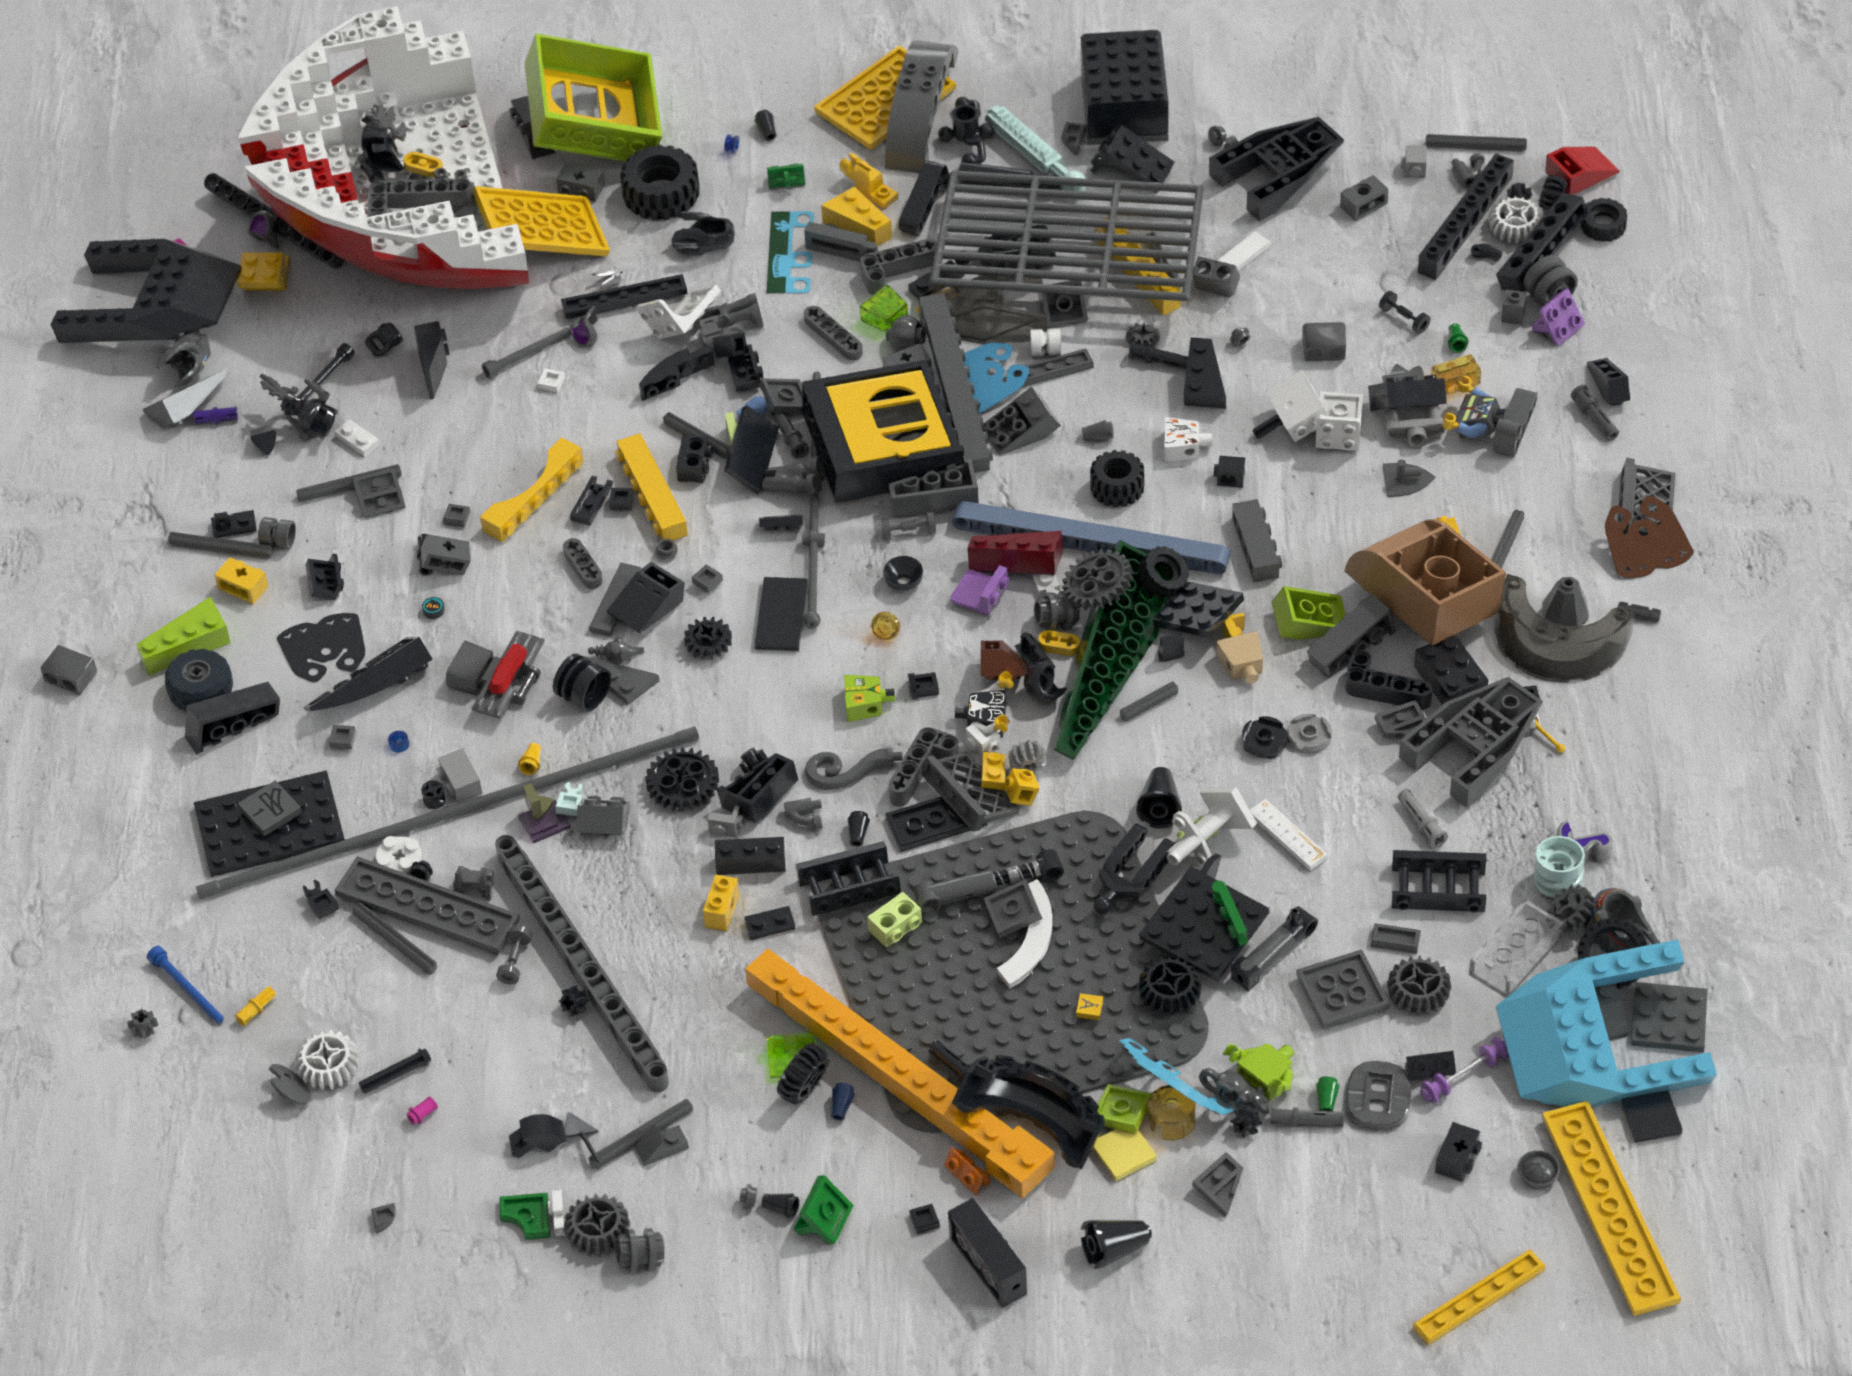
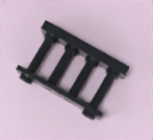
M1393 850L1392 871L1399 872V891H1392L1391 909L1485 912L1486 894H1479V875H1485L1486 853ZM1409 872H1423L1422 892L1408 891ZM1432 873H1446V893L1432 892ZM1455 874H1469V894L1455 893Z

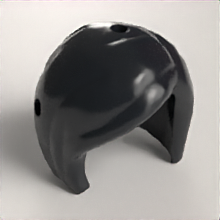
M1053 662L1033 663L1027 669L1026 676H1024V687L1026 693L1032 699L1042 703L1053 702L1067 690V687L1058 688L1054 684L1055 672Z

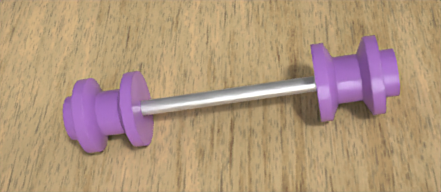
M1495 1037L1491 1040V1046L1488 1047L1485 1044L1480 1046L1479 1053L1481 1058L1449 1078L1445 1079L1443 1075L1437 1073L1433 1076V1082H1422L1420 1094L1423 1099L1434 1104L1439 1100L1438 1095L1443 1094L1447 1096L1451 1093L1449 1085L1451 1081L1483 1061L1488 1066L1494 1067L1497 1064V1058L1500 1057L1503 1060L1508 1058L1504 1039Z

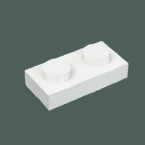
M350 419L334 431L336 438L364 457L380 445L377 437Z

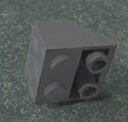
M588 796V799H584L577 805V832L622 835L626 832L630 801H624L623 797H610V800H601V796Z

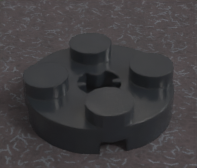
M1261 716L1259 720L1253 722L1250 720L1244 725L1242 730L1243 748L1246 752L1255 756L1274 759L1286 747L1287 730L1283 728L1281 721L1273 717ZM1263 734H1267L1268 739H1262L1259 736L1263 737Z

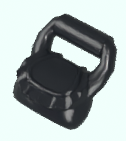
M389 322L381 324L378 330L372 332L365 339V345L374 356H381L390 351L392 347L399 345L403 341V337L397 328ZM377 337L384 348L380 350L372 339Z

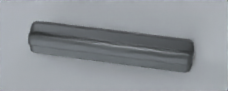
M1172 681L1120 709V716L1124 721H1128L1179 692V688Z

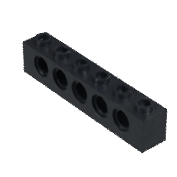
M1562 193L1496 273L1502 290L1525 291L1523 281L1531 266L1543 257L1554 255L1589 213L1583 197Z

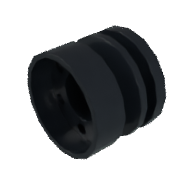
M572 654L558 668L552 687L553 692L557 696L563 697L566 701H572L575 706L586 712H591L606 697L612 678L611 673L604 667L592 664L589 659L584 658L580 654Z

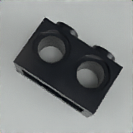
M682 435L676 465L678 481L703 483L705 474L709 473L708 458H712V446H709L708 437Z

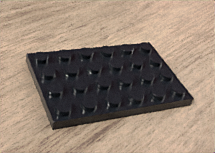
M327 770L278 782L301 807L302 813L266 836H263L241 812L238 803L267 785L193 802L211 877L283 860L345 840Z

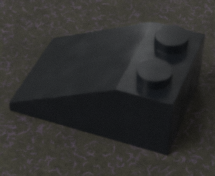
M439 321L414 326L419 358L430 399H434L447 366L446 356L450 355L448 345L444 343V341H447L445 328H440Z

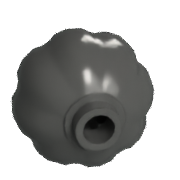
M904 315L897 318L892 323L890 329L886 330V340L890 341L892 348L898 352L917 344H924L926 341V330L916 318Z

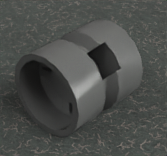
M263 517L258 528L259 544L273 546L276 543L277 547L291 548L293 546L296 536V524L294 521L281 519L278 522L276 518Z

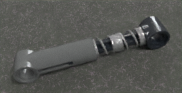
M1047 849L1038 853L1035 860L1030 861V864L1024 862L1022 866H1009L1000 872L994 870L993 873L988 869L938 883L923 881L914 887L913 893L918 906L921 908V912L932 913L938 910L941 905L995 892L997 886L1002 884L1003 886L1006 883L1012 885L1029 877L1033 879L1034 877H1040L1047 882L1055 881L1062 877L1064 869L1057 852L1053 849Z

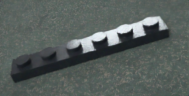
M683 274L563 298L561 299V305L565 319L586 315L592 306H595L596 313L659 299L686 295L688 293Z

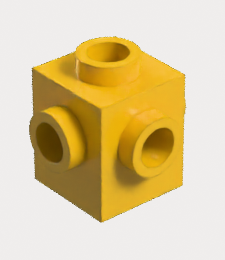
M1012 768L1009 776L1004 781V789L1011 803L1032 806L1040 789L1033 771Z

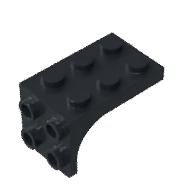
M1121 125L1117 131L1112 130L1107 138L1108 142L1104 140L1098 149L1100 154L1097 153L1090 162L1093 165L1090 172L1094 173L1101 165L1109 164L1123 169L1140 182L1163 183L1175 161Z

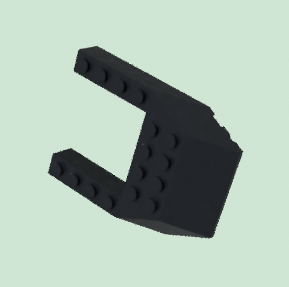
M168 239L90 241L84 257L92 274L149 272L133 308L57 310L50 325L59 343L173 340L179 338L180 333L189 330L193 333L202 328L217 325L242 267L211 253Z

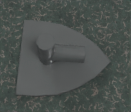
M1402 459L1398 460L1397 463H1383L1388 497L1416 493L1427 487L1436 478L1427 470L1416 465L1406 464V461Z

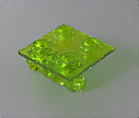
M807 1031V1033L795 1035L794 1032L793 1036H788V1033H785L786 1036H774V1034H771V1037H767L770 1078L781 1077L785 1068L799 1050L803 1049L807 1044L815 1043L814 1033L809 1034V1031Z

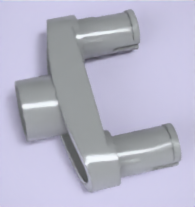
M1432 405L1428 407V419L1405 421L1398 420L1395 409H1388L1385 412L1386 436L1391 440L1408 441L1409 445L1413 448L1423 447L1427 443V439L1438 437L1446 430L1443 427L1444 419L1441 417L1439 406Z

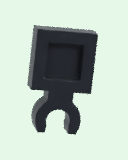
M314 880L315 888L310 890L304 885L303 891L307 897L308 905L318 919H321L338 910L339 905L329 890L326 888L321 891L319 881Z

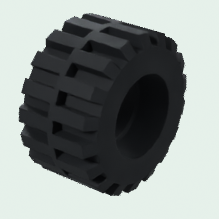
M1112 450L1110 453L1106 451L1103 453V456L1098 455L1096 460H1093L1092 467H1090V489L1093 497L1097 498L1098 502H1104V505H1113V507L1120 505L1125 507L1128 503H1135V499L1139 500L1144 492L1143 462H1140V458L1138 456L1134 457V454L1131 452L1126 453L1125 450H1121V452Z

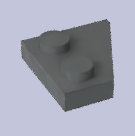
M1225 1152L1192 1182V1186L1226 1217L1244 1168Z

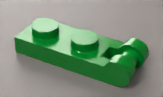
M1220 880L1215 881L1212 884L1213 900L1216 904L1221 905L1219 911L1223 920L1227 919L1229 922L1228 931L1231 938H1236L1239 946L1247 944V930L1226 884Z

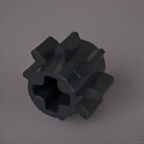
M1515 183L1510 189H1507V196L1510 199L1516 196L1520 199L1524 197L1525 200H1529L1532 196L1531 187L1526 188L1525 183Z
M753 747L740 756L742 762L739 766L744 773H749L753 771V766L768 757L762 749L756 751Z
M577 985L562 990L563 996L558 1000L561 1004L562 1012L567 1011L570 1012L571 1016H575L586 1011L585 1005L589 1002L585 994L586 990H578Z
M1250 1106L1243 1108V1110L1238 1109L1234 1111L1236 1117L1230 1120L1233 1123L1234 1133H1242V1138L1258 1133L1257 1127L1262 1124L1258 1116L1259 1111H1251Z

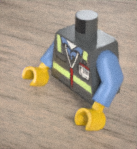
M1462 376L1461 382H1458V390L1462 393L1469 392L1470 394L1465 395L1457 416L1452 413L1445 414L1443 427L1446 430L1455 428L1460 438H1475L1481 435L1492 434L1496 429L1499 418L1509 419L1508 409H1500L1495 397L1486 394L1476 386L1473 388L1470 377Z

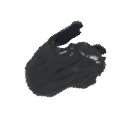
M681 212L678 218L686 221L695 220L696 222L691 228H682L675 231L671 240L672 246L677 252L690 255H702L711 249H726L734 242V224L727 218H716L702 212Z

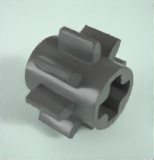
M140 1009L135 1013H131L132 1020L127 1021L128 1028L132 1031L133 1037L138 1035L145 1039L151 1034H155L153 1027H157L158 1022L157 1018H154L152 1010L147 1012Z

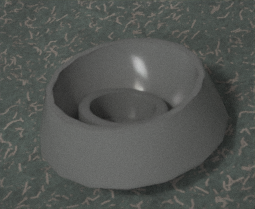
M1533 1150L1525 1153L1517 1164L1518 1173L1523 1182L1534 1189L1549 1187L1558 1178L1560 1173V1164L1552 1154L1542 1150Z

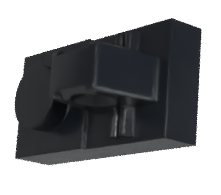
M254 510L232 513L228 515L227 511L214 513V517L211 518L213 536L215 538L257 531Z

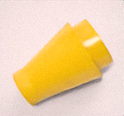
M530 743L519 759L518 766L521 773L534 775L540 769L541 746L539 744Z

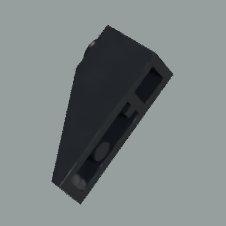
M1608 358L1587 362V367L1605 401L1613 406L1622 405L1625 401H1630L1628 376Z

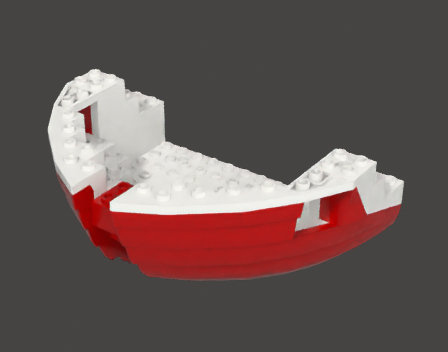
M398 6L357 14L321 36L287 64L253 106L238 136L241 150L244 156H248L252 164L245 166L248 180L262 200L272 208L278 217L314 244L362 270L404 283L457 289L494 288L529 284L526 255L518 225L514 224L487 230L478 205L470 203L460 208L456 213H453L451 207L454 206H451L450 201L415 208H389V213L367 217L369 186L371 183L368 181L366 173L360 168V165L363 164L358 162L357 156L363 153L361 136L363 127L367 125L361 119L366 115H372L371 108H374L376 111V107H373L374 104H383V107L387 109L385 113L393 106L396 120L392 124L395 128H398L402 122L406 125L407 136H405V141L402 142L395 139L398 151L397 156L403 166V159L407 153L419 152L439 158L443 163V168L446 169L449 179H454V173L462 169L466 171L467 178L474 186L503 189L478 102L471 57L463 31L425 38L421 20L402 24ZM364 47L365 59L340 73L332 80L330 79L326 55ZM406 169L400 172L382 171L386 180L435 179V177L423 176Z

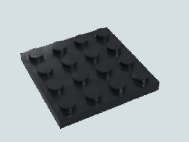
M1190 866L1139 933V939L1175 959L1180 957L1181 962L1187 960L1189 966L1195 965L1198 972L1219 982L1246 944L1239 946L1236 938H1231L1228 931L1229 922L1227 919L1223 920L1219 911L1221 905L1216 904L1213 900L1212 884L1218 880ZM1227 886L1245 925L1249 941L1270 913L1269 908Z

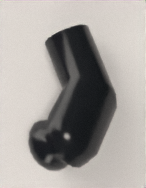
M1487 243L1475 244L1471 247V254L1476 258L1491 257L1499 261L1503 254L1502 251Z

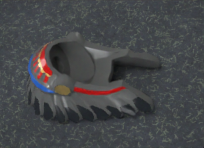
M1607 888L1598 892L1592 901L1594 907L1589 909L1592 914L1586 917L1583 928L1589 929L1592 924L1603 919H1622L1636 926L1641 933L1645 934L1652 945L1660 943L1641 909L1642 902L1639 896H1632L1623 889ZM1609 931L1598 936L1593 943L1599 944L1601 950L1607 954L1630 949V943L1627 939L1631 938L1623 932Z

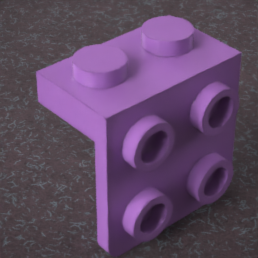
M999 565L992 577L972 569L967 570L950 596L951 602L989 616L1009 585L1010 579L1008 578L1007 568Z

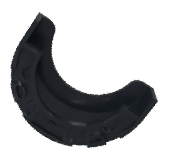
M996 1055L995 1059H989L986 1056L976 1059L965 1072L951 1103L964 1113L983 1109H996L1030 1120L1035 1126L1044 1129L1056 1140L1060 1146L1062 1158L1067 1165L1080 1169L1086 1163L1105 1122L1104 1115L1098 1113V1104L1091 1096H1083L1078 1092L1080 1087L1069 1079L1039 1064L1027 1060L1025 1064L1015 1062L1013 1057Z

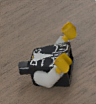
M1004 671L999 675V681L989 688L971 693L968 706L955 705V719H967V727L973 724L986 738L995 732H998L1000 738H1003L1004 733L1008 730L1006 724L1010 723V720L1005 715L1006 690H1004V687L1007 689L1013 687L1014 682L1011 680L1013 676L1008 671Z

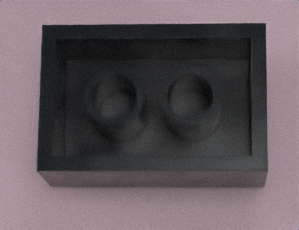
M1456 635L1434 645L1428 644L1415 650L1414 667L1423 680L1432 685V692L1442 705L1452 699L1488 685V678Z

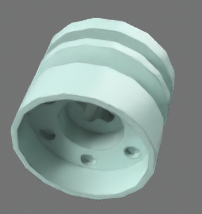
M1554 836L1543 840L1537 846L1535 853V887L1542 894L1555 898L1556 894H1562L1563 888L1569 890L1570 885L1576 887L1580 884L1582 886L1585 861L1583 847L1577 841L1564 836Z

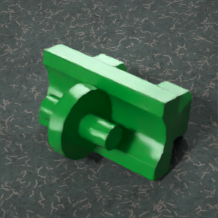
M796 163L767 168L769 189L780 187L790 189V186L805 185L803 164Z

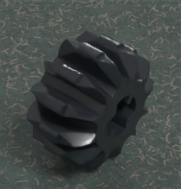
M1552 175L1547 177L1540 195V207L1549 210L1562 193L1566 192L1567 182L1565 179Z

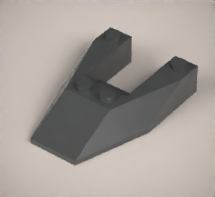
M1506 677L1444 703L1400 740L1399 758L1416 770L1453 738L1458 740L1478 755L1451 778L1450 795L1464 806L1469 807L1483 795L1514 756L1543 701L1510 677Z

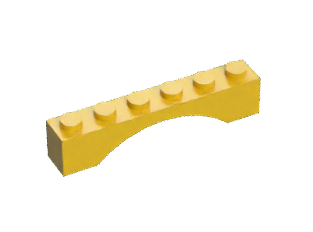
M561 437L548 450L546 467L534 485L516 497L493 503L480 516L482 531L501 542L508 536H511L515 529L525 522L535 509L541 506L543 501L551 496L563 482H566L576 469L581 467L583 463L582 448Z

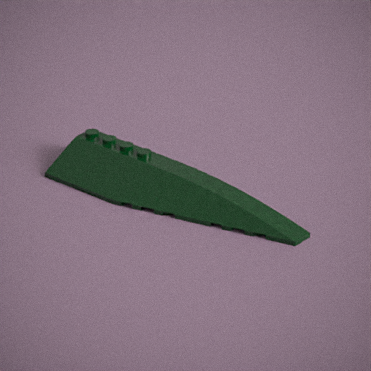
M1119 540L1112 547L1111 551L1112 553L1118 551L1120 555L1123 554L1128 559L1133 571L1131 575L1133 581L1129 582L1131 587L1124 588L1126 594H1119L1120 600L1113 599L1111 606L1105 603L1104 609H1101L1100 605L1096 607L1095 611L1092 608L1090 609L1061 711L1053 750L1072 760L1080 752L1100 719L1105 715L1109 706L1129 679V676L1136 669L1138 663L1156 639L1159 627L1154 626L1152 619L1167 604L1169 596H1156V594L1149 592L1143 586L1144 584L1139 579L1138 565L1147 553L1122 540ZM1162 563L1155 564L1154 569L1162 579L1166 581L1172 579L1173 575L1167 566Z

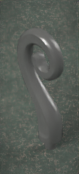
M893 748L878 749L867 754L847 772L834 776L842 768L840 757L832 752H821L813 755L808 760L805 766V775L817 787L836 789L851 784L874 768L894 766V761H902L903 756L902 752H893ZM830 762L832 765L825 769L826 776L820 775L817 772V767L821 763Z

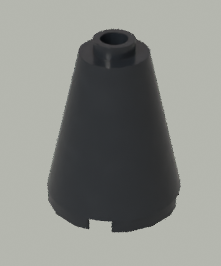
M1156 767L1150 772L1137 801L1136 814L1140 821L1149 823L1150 827L1166 828L1173 825V815L1178 811H1182V804L1172 772L1165 767Z
M1088 1220L1083 1222L1081 1226V1231L1085 1230V1237L1081 1238L1083 1252L1088 1263L1095 1264L1094 1269L1103 1268L1147 1245L1152 1237L1150 1226L1143 1220Z

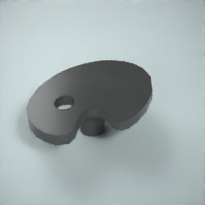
M272 1064L269 1070L279 1079L272 1078L270 1084L278 1094L294 1104H308L311 1094L305 1082L289 1068L279 1064Z

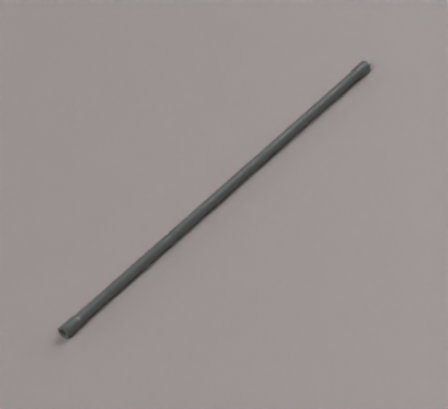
M695 726L684 729L673 735L221 880L198 885L196 890L199 899L216 895L221 891L377 842L388 836L405 833L523 795V786L532 783L535 790L675 745H682L697 740L699 735Z

